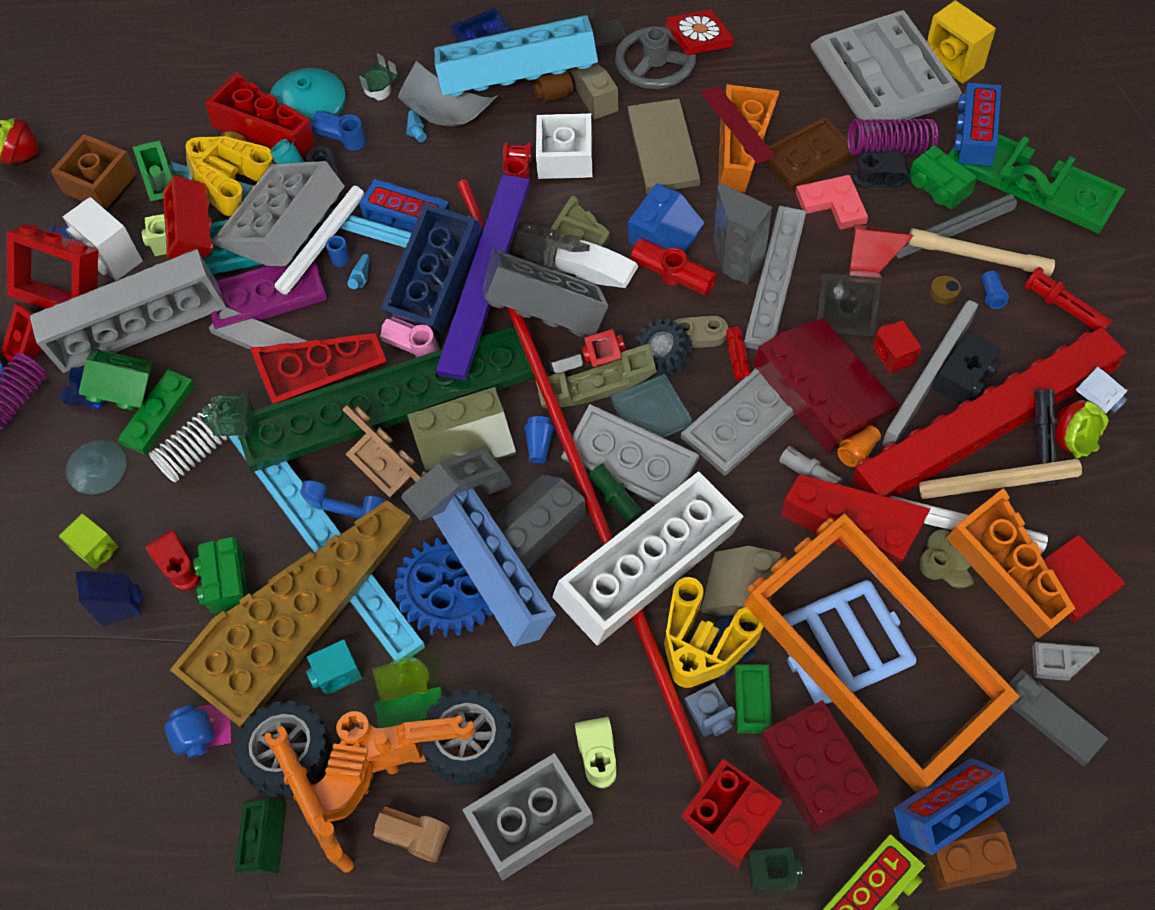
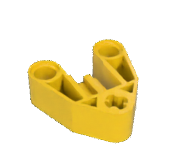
M226 136L195 137L186 143L187 168L192 180L206 184V194L210 199V203L226 216H232L242 203V186L234 180L236 173L243 174L258 182L271 164H273V156L270 154L268 147Z
M684 577L678 580L674 586L664 642L672 678L676 684L684 688H691L724 675L758 642L763 630V625L747 607H743L737 611L729 627H726L712 655L707 652L719 629L714 627V624L710 621H707V623L701 621L690 643H686L685 640L694 625V620L700 610L703 597V586L698 580L691 577ZM689 593L695 597V600L685 601L680 598V595ZM744 622L750 623L755 627V630L745 631L739 624ZM686 664L693 666V669L690 668V672L684 671L682 668H685Z

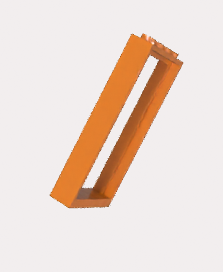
M844 513L836 521L830 518L817 529L820 535L813 541L809 537L804 539L794 549L797 554L793 558L788 560L785 556L770 569L774 574L767 580L761 576L747 589L750 595L743 604L917 793L930 786L1020 696ZM838 538L991 698L922 767L767 600Z

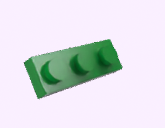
M167 370L118 437L120 444L146 456L194 389L195 384L193 380Z

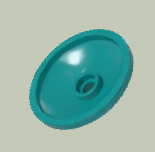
M303 68L292 71L277 81L270 91V94L276 97L279 104H286L308 118L311 125L317 110L339 115L346 103V92L342 81L335 74L318 68Z

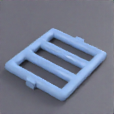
M869 580L861 581L783 615L791 626L805 620L807 621L836 675L852 692L916 664V656L898 627L901 623L894 611L891 613L888 611L874 585ZM862 595L865 596L900 657L884 664L881 662L847 603L848 601ZM836 608L868 664L869 671L855 677L852 676L818 614ZM788 653L787 662L793 673L798 671L814 703L821 700L825 704L831 703L832 700Z

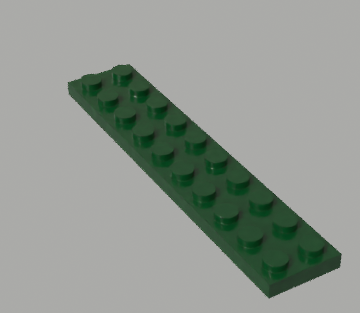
M515 326L480 337L466 381L437 375L436 368L442 350L232 417L250 472L252 473L365 435L366 432L342 410L346 405L353 409L359 406L369 415L371 419L368 423L377 431L379 428L384 429L408 421V414L493 387L497 391L535 378Z

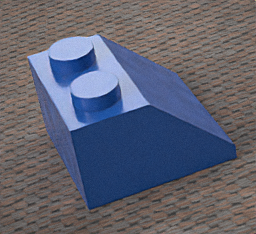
M656 183L628 221V243L635 245L639 239L644 238L665 249L679 248L686 253L703 229L705 223L681 193Z

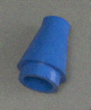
M530 417L524 426L529 454L528 461L539 464L547 462V454L554 426H552V420L548 417Z

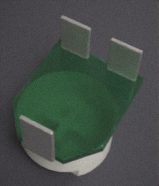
M377 53L379 62L365 72L362 77H359L366 95L376 100H383L390 95L392 90L391 83L400 74L397 73L394 63L388 60L389 67L386 66L384 57Z

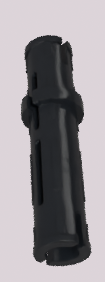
M1055 390L1034 391L1035 418L1032 419V426L1036 427L1037 465L1057 462L1056 426L1059 425V418H1055ZM1058 480L1037 483V485L1041 486L1059 484Z

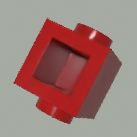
M613 329L585 337L586 345L582 346L586 363L591 362L594 368L622 359L621 352L626 351L622 334L616 336Z

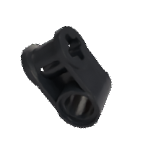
M896 150L890 152L868 151L860 154L857 161L858 169L853 174L854 183L864 189L900 188L910 180L906 156L903 152Z

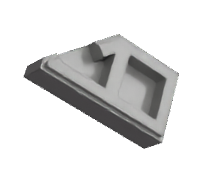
M1035 642L1032 646L1034 678L1069 681L1099 653V647Z

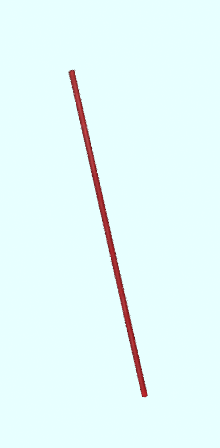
M461 180L457 185L469 215L475 218L484 229L485 222L468 180ZM507 307L604 546L613 539L611 530L524 317L518 315L515 309ZM641 609L632 617L700 788H702L711 775L644 611Z

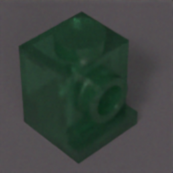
M242 393L241 396L212 397L211 405H205L203 412L204 422L209 424L213 436H251L254 408L248 393Z
M793 847L748 852L746 860L752 896L761 893L796 890L799 885L798 880H803L800 857L794 858ZM772 867L778 868L781 872V877L779 879L771 878L768 870Z

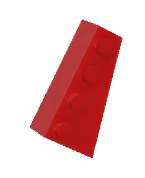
M237 72L205 102L212 128L223 132L232 131L239 133L247 141L268 147L270 150L279 141L287 139L289 142L294 143L302 158L314 146L311 124L308 118L286 104H279L276 97L270 93L266 95L259 91V86L253 82L247 83L244 81L243 76Z
M376 333L291 344H276L274 346L250 347L272 404L331 386L384 366L387 362Z
M799 474L784 499L781 516L820 535L817 529L830 518L836 521L845 513L899 570L923 528L931 508ZM839 538L834 542V544L851 552Z

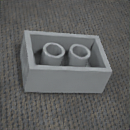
M555 753L462 809L502 881L593 824L592 812Z

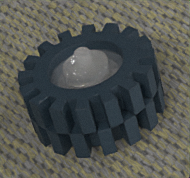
M662 318L657 319V325L652 321L647 323L650 328L646 330L643 327L640 330L643 336L636 337L635 340L640 345H634V348L650 344L657 369L654 375L658 374L660 377H666L667 372L670 376L675 375V368L679 372L682 371L684 368L681 366V363L688 364L690 360L686 355H692L693 352L689 347L693 346L689 335L679 324L671 319H666L665 322Z

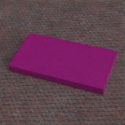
M294 259L286 266H266L217 281L225 306L241 314L219 320L218 315L222 310L212 312L211 317L214 328L219 329L252 318L259 321L326 301L327 296L316 261L312 262L286 295L280 293L275 288V283Z

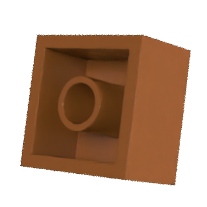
M85 134L78 139L50 171L62 193L81 201L91 197L105 210L137 174L127 151Z

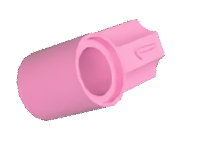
M395 317L386 319L382 325L380 334L382 341L413 353L416 358L440 350L433 331L427 325L415 326Z

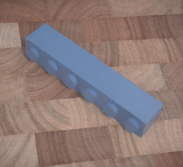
M471 488L453 495L445 511L432 516L512 645L515 647L540 640L556 614L474 489Z

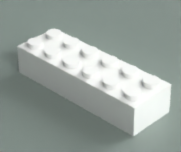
M698 471L561 578L557 583L552 598L598 646L735 532L744 516Z

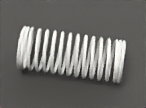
M218 396L213 401V404H208V409L203 408V413H198L197 417H192V422H187V427L182 426V431L176 430V435H171V440H165L166 445L160 444V449L155 448V451L149 452L154 463L173 482H177L179 476L159 453L168 459L182 476H185V473L168 456L164 448L173 454L183 468L187 471H190V468L173 451L169 443L180 452L191 466L195 467V463L178 446L174 438L185 447L197 462H201L200 458L182 440L180 434L189 441L203 458H206L205 453L187 435L185 429L193 435L207 453L211 454L210 448L192 430L190 425L197 429L213 449H217L215 443L198 427L196 421L202 424L207 433L219 445H222L219 437L203 422L200 416L208 421L223 440H227L226 435L207 416L206 412L212 415L218 425L228 435H231L232 432L227 425L233 431H236L232 417L241 414L223 396ZM211 407L217 410L218 414L226 422V424L216 414L213 413Z

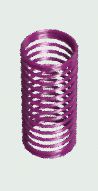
M854 119L848 130V148L852 155L858 156L860 153H863V145L865 152H868L869 144L871 152H874L876 144L877 152H880L882 143L883 152H886L888 146L889 152L894 147V151L900 148V151L905 155L907 153L908 155L913 153L914 155L925 154L929 145V123L933 134L932 147L934 145L937 147L939 136L937 123L933 119H902L901 121L899 119L895 121L893 119L889 121L888 119L883 121L882 119ZM870 124L872 126L871 134L869 132ZM876 124H877V126H878L877 133L875 132V126H876ZM882 124L884 126L883 133L881 132ZM857 127H859L858 148L856 150L855 135ZM909 132V144L907 146V138ZM915 132V143L913 147V136ZM925 133H927V142H926V145H925Z
M16 353L12 358V362L8 363V367L3 368L4 372H0V380L5 384H0V410L3 412H0V423L3 425H8L6 419L12 420L10 414H17L15 409H21L19 404H25L23 399H30L28 394H34L32 389L37 390V384L42 385V380L48 378V373L39 363L22 353ZM10 365H14L18 370L11 368ZM6 369L10 370L12 374L7 373ZM23 370H25L27 373L35 377L38 381L31 378ZM2 374L6 375L9 380L3 378ZM17 374H19V375H21L22 377H24L25 379H27L31 384H33V386L30 385L29 383H27L26 381H24V380H23L20 376H18ZM13 379H15L16 381H18L19 383H21L22 385H24L28 390L24 389L22 386H20V385H19L17 382H15ZM10 385H12L13 387H15L16 389H18V390H19L21 393H23L24 395H22V394H20L19 392H17V391H16L15 389H13ZM7 391L15 395L18 399L10 395ZM4 397H6L7 399H9V400H10L11 402H13L15 405H13L12 403H10V402H9L8 400H6Z

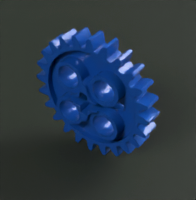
M435 538L434 547H430L429 544L423 542V552L413 548L412 559L408 557L403 558V567L397 569L398 579H395V589L398 590L396 591V601L401 602V613L408 612L407 621L409 623L418 619V630L428 625L430 626V635L432 636L437 629H442L444 637H447L449 629H454L456 635L460 636L461 627L465 626L468 631L473 632L474 621L483 626L485 623L484 615H493L448 541L446 545H442L440 540ZM457 565L461 568L454 570L450 569L449 566ZM422 578H429L432 581L428 583H423L419 580ZM467 590H472L476 592V594L466 595L463 592ZM442 603L448 607L439 609L434 607V605Z

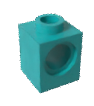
M344 639L307 656L311 666L310 669L306 670L309 680L314 689L320 686L325 696L363 679Z

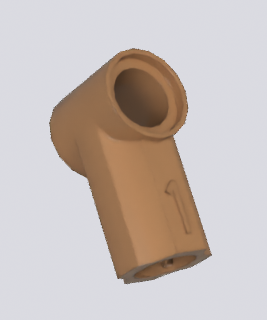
M385 806L376 820L373 835L377 839L408 849L407 851L416 857L430 862H437L450 827L431 817L421 816L417 818Z

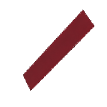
M718 85L700 92L757 164L776 157Z

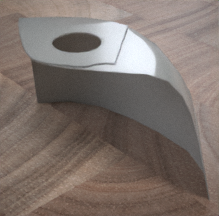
M417 61L398 95V98L418 115L433 124L446 127L461 126L469 122L497 97H481L467 91L458 96L442 95L438 77L426 70Z

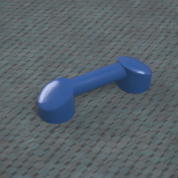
M304 481L300 490L303 499L313 508L355 518H361L386 501L380 497L367 496L364 498L363 505L358 506L326 498L327 487L316 481Z

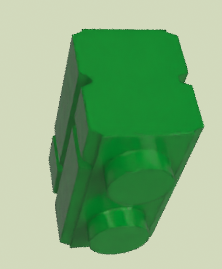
M935 145L927 150L925 154L914 160L909 175L912 184L916 188L925 190L937 204L945 205L950 210H953L961 201L963 202L972 194L978 178Z
M236 537L220 539L218 542L211 541L199 544V557L194 558V568L197 576H201L202 582L201 586H197L198 600L201 605L205 604L213 614L229 611V609L237 606L240 603L239 600L248 594L242 547Z

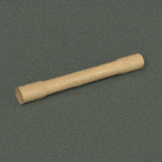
M914 228L909 233L914 236L907 243V245L923 249L939 250L1016 267L1034 273L1038 267L1044 269L1043 273L1049 277L1052 275L1055 267L1054 259L1032 254H1020L948 238L937 233Z

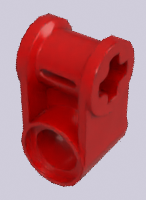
M504 142V175L530 179L533 155L531 142H527L526 145H510L509 142Z
M173 529L144 546L155 564L169 578L175 588L181 591H188L198 584L200 576L196 574L194 562L187 553V548Z

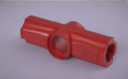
M644 238L636 242L630 257L638 265L660 274L661 279L666 284L671 286L681 284L704 296L709 295L718 276L717 272L687 259V255L683 250L679 248L665 249Z

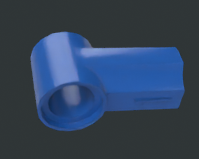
M317 110L314 114L311 125L314 133L341 141L343 146L351 151L359 150L365 145L366 137L361 119L358 116L349 114L341 117L323 110Z

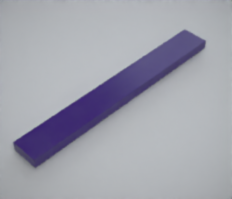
M502 174L436 368L437 375L464 381L467 379L491 307L487 300L484 299L483 285L490 255L493 248L505 253L509 252L529 192L530 179Z

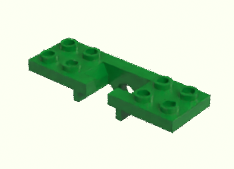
M998 134L997 149L992 166L959 163L977 176V180L1098 234L1102 231L1126 190L1074 167L1073 164L1076 158L1071 156L1066 163L1060 160L1057 161L1050 174V177L1055 178L1053 184L1049 183L1046 175H1043L1037 167L1028 165L1035 149L1027 146L1029 138L1025 136L1018 143ZM953 147L948 156L958 162L959 151H954ZM1016 162L1023 164L1017 167H1013ZM1024 174L1031 175L1036 181L1028 180Z

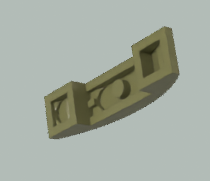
M650 344L621 352L622 359L569 377L566 376L565 372L548 376L560 407L580 405L615 395L657 372ZM536 381L541 406L543 408H547L540 388L538 386V383Z

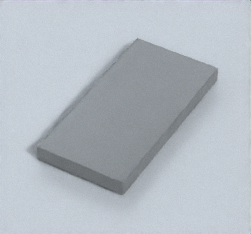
M755 368L749 376H746L681 433V439L726 476L791 418L794 413L792 408L786 405L778 393Z
M589 404L572 436L587 472L590 473L595 467L604 463L620 484H625L627 491L655 504L659 503L689 479L699 459V454ZM564 451L561 458L569 463L567 455Z

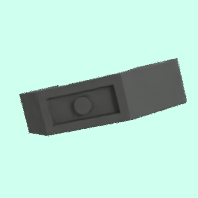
M481 448L438 463L406 490L401 498L421 521L444 512L453 495L480 485L490 495L510 487L512 481L487 450Z

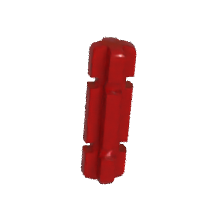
M729 327L726 330V341L729 344L728 350L732 367H734V377L737 381H742L751 374L750 365L747 363L748 356L745 343L742 339L743 334L740 327Z

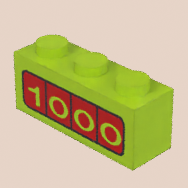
M890 834L823 910H898L899 906L894 901L902 892L910 896L919 886L923 879L918 874L925 865Z

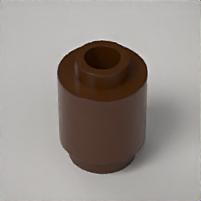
M566 71L561 74L550 73L537 78L536 83L533 84V92L536 99H540L542 103H547L567 97L568 93L573 92L570 74Z

